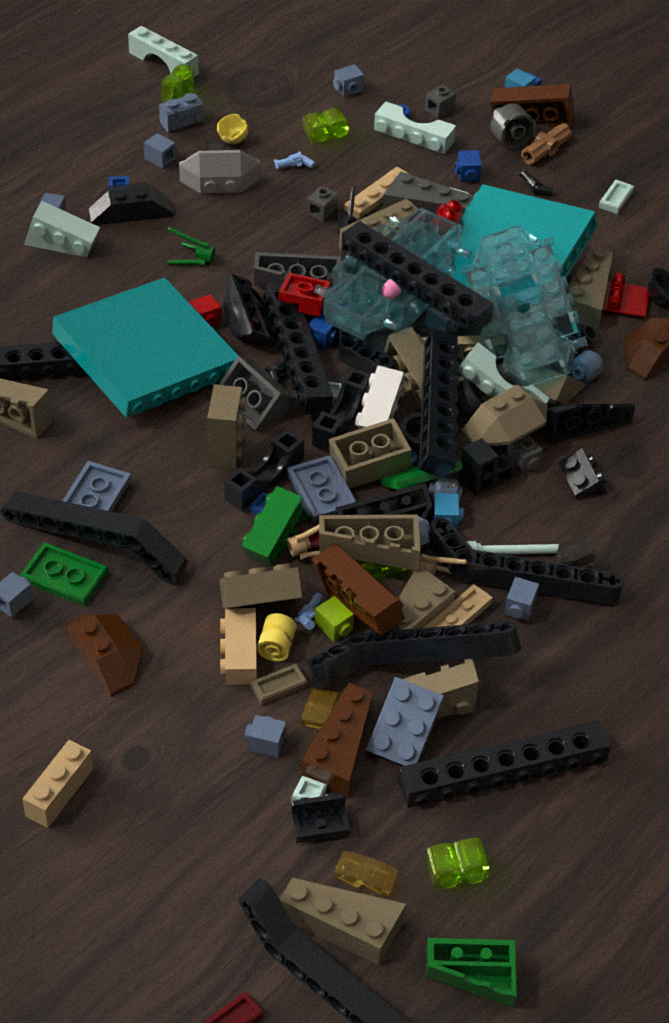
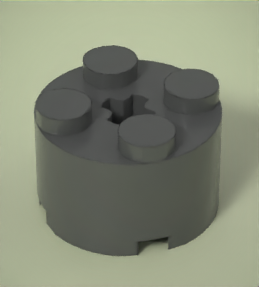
M508 104L494 110L490 129L493 136L504 147L515 151L528 145L526 142L530 138L533 139L537 126L534 119L519 104Z

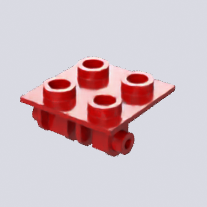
M622 273L614 275L613 280L607 283L602 310L645 318L649 298L647 287L625 284L626 279Z

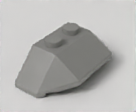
M241 150L198 151L189 156L185 161L179 162L180 182L200 194L241 193L261 179V162Z

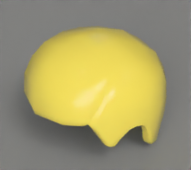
M238 114L227 115L217 124V131L221 139L228 144H238L244 141L249 134L246 120H243Z

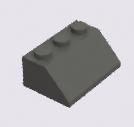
M239 355L219 383V385L242 387V397H246V408L242 413L246 414V422L255 431H259L282 418L296 399L257 363Z

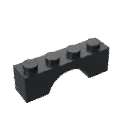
M354 368L349 370L341 383L339 395L333 408L329 413L322 411L312 427L313 446L330 452L329 439L347 432L358 412L363 407L362 400L365 392L369 393L371 374Z
M285 429L271 441L267 454L254 469L245 471L239 467L224 480V500L243 511L262 492L267 491L286 475L287 467L297 465L304 459L305 440L289 429Z

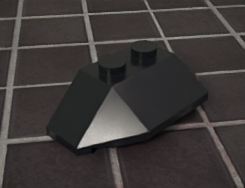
M148 182L106 186L89 208L90 220L94 225L174 217L171 200Z
M231 273L227 282L223 309L232 335L249 341H264L275 338L277 334L273 332L272 319L268 318V307L264 305L259 293L251 287L252 283L249 279Z
M426 483L342 505L336 507L335 510L337 515H418L425 519L432 507Z

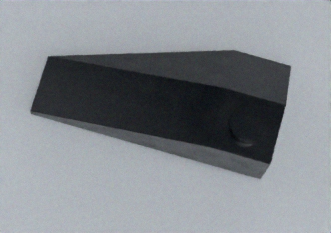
M564 404L547 408L546 425L540 429L550 445L632 423L635 405Z

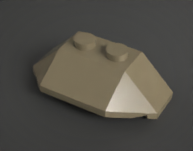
M515 385L482 403L464 426L461 434L470 442H475L482 438L490 446L511 445L546 425L547 404L533 391Z

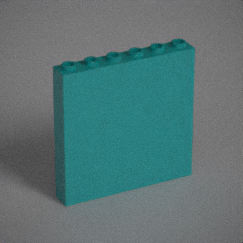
M482 185L479 191L475 193L470 205L465 208L457 229L444 241L439 252L435 254L431 265L494 303L495 308L541 320L598 227L596 212Z
M165 277L53 317L52 334L126 418L221 381L238 357V354Z

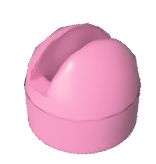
M391 279L382 287V293L388 299H394L402 293L399 286Z

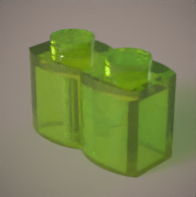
M180 64L173 69L172 74L167 75L162 80V103L169 99L184 97L185 94L194 91V68Z
M331 108L322 113L315 112L304 116L303 129L311 143H319L329 138L336 139L347 135L348 122L339 108Z
M469 838L455 843L437 844L427 848L426 860L434 887L449 889L456 886L459 882L475 884L488 877L489 865L480 838Z

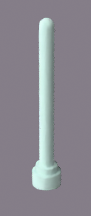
M466 541L473 550L504 555L568 554L580 551L578 544L481 546V543H476V541Z

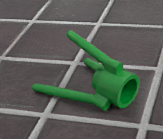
M171 227L168 228L169 232L197 244L196 246L185 242L181 243L184 247L196 250L195 257L198 260H168L167 264H198L205 266L206 262L212 263L215 255L214 246H210L209 243L197 240Z

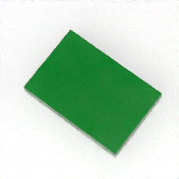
M457 460L455 469L453 471L450 470L448 474L462 470L461 460ZM416 465L412 469L383 477L380 481L384 487L401 490L439 478V476L419 470V465Z
M44 542L19 577H25L33 587L85 607L109 573V568Z

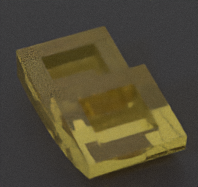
M313 688L301 717V725L321 729L337 703L339 692Z
M343 851L333 876L356 888L362 884L386 897L391 892L398 869L361 854Z

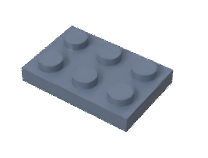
M331 455L287 467V475L297 494L302 496L307 513L313 523L319 522V515H337L336 507L356 502Z
M87 461L62 501L112 512L130 483L131 474Z
M395 677L366 751L403 766L419 763L445 696Z

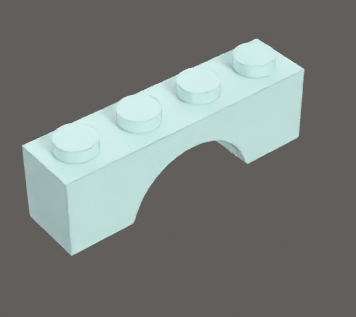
M143 26L128 34L130 54L142 60H145L152 54L159 56L167 64L171 75L185 83L198 75L197 54Z
M386 101L375 113L374 130L445 154L455 142L456 125L441 120L431 123L413 122L404 116L403 107Z
M479 342L467 354L459 366L458 372L491 398L513 387L499 374L496 368V356ZM532 384L524 387L533 391L545 403L549 400V397Z

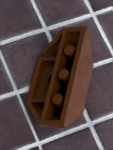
M650 318L625 339L627 370L644 381L669 361V318Z
M83 614L62 624V628L110 696L134 686L143 648L118 614Z

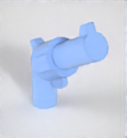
M300 151L290 155L289 158L274 160L277 169L287 166L301 167L302 164L311 169L315 166V161L302 155Z
M318 592L312 595L311 601L305 604L298 613V616L294 618L295 622H300L308 630L313 629L315 623L312 619L315 616V608L320 605L324 596Z

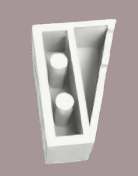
M377 366L376 372L371 373L369 379L370 390L369 393L365 392L363 396L362 406L364 407L362 413L358 412L355 421L358 429L392 419L394 413L398 412L400 407L398 404L399 398H404L406 393L404 372Z

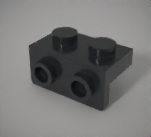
M583 448L558 462L578 500L598 488L603 494L607 492L604 483L607 481L600 470L597 471L595 468L598 466L597 461L592 454L587 455Z
M329 793L314 798L302 797L291 801V820L296 843L350 835L344 793Z

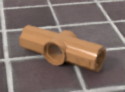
M562 123L548 133L540 132L534 142L522 150L521 156L524 162L531 165L546 155L553 156L558 151L559 146L571 138L572 131L567 124Z

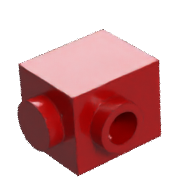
M211 294L188 301L210 326L221 323L220 314L223 313L222 306L219 301L216 302Z

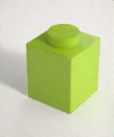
M335 596L315 608V625L333 642L341 637L348 636L353 630L354 614Z

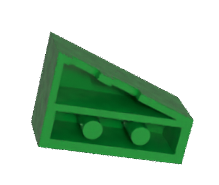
M276 486L273 493L268 494L263 511L256 515L251 532L247 533L243 538L242 547L247 557L270 567L273 566L287 547V544H285L286 539L289 535L295 536L298 532V529L295 527L300 520L305 522L309 517L302 496Z
M428 938L426 946V977L513 1008L517 998L515 940Z

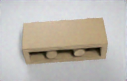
M225 608V619H220V633L225 634V639H220V654H225V659H220V674H226V685L250 684V681L257 679L256 608Z
M71 740L67 741L22 798L25 817L47 828L52 824L93 770L91 750Z

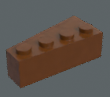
M571 84L494 88L490 101L492 114L495 109L502 108L505 105L519 104L534 119L536 124L537 122L545 123L549 127H556L565 123L569 126L570 130H573L576 116Z
M336 543L312 558L326 595L329 598L335 596L355 617L381 636L405 619L401 600L396 595L393 596Z
M351 683L347 685L301 759V777L305 776L327 784V790L336 794L344 793L345 798H349L356 765L371 714L372 692Z

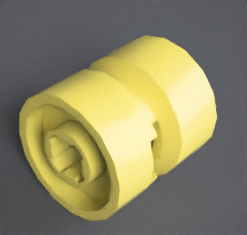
M276 613L266 617L256 648L261 657L274 662L284 661L288 658L292 645L291 642L297 628L294 620L286 615Z

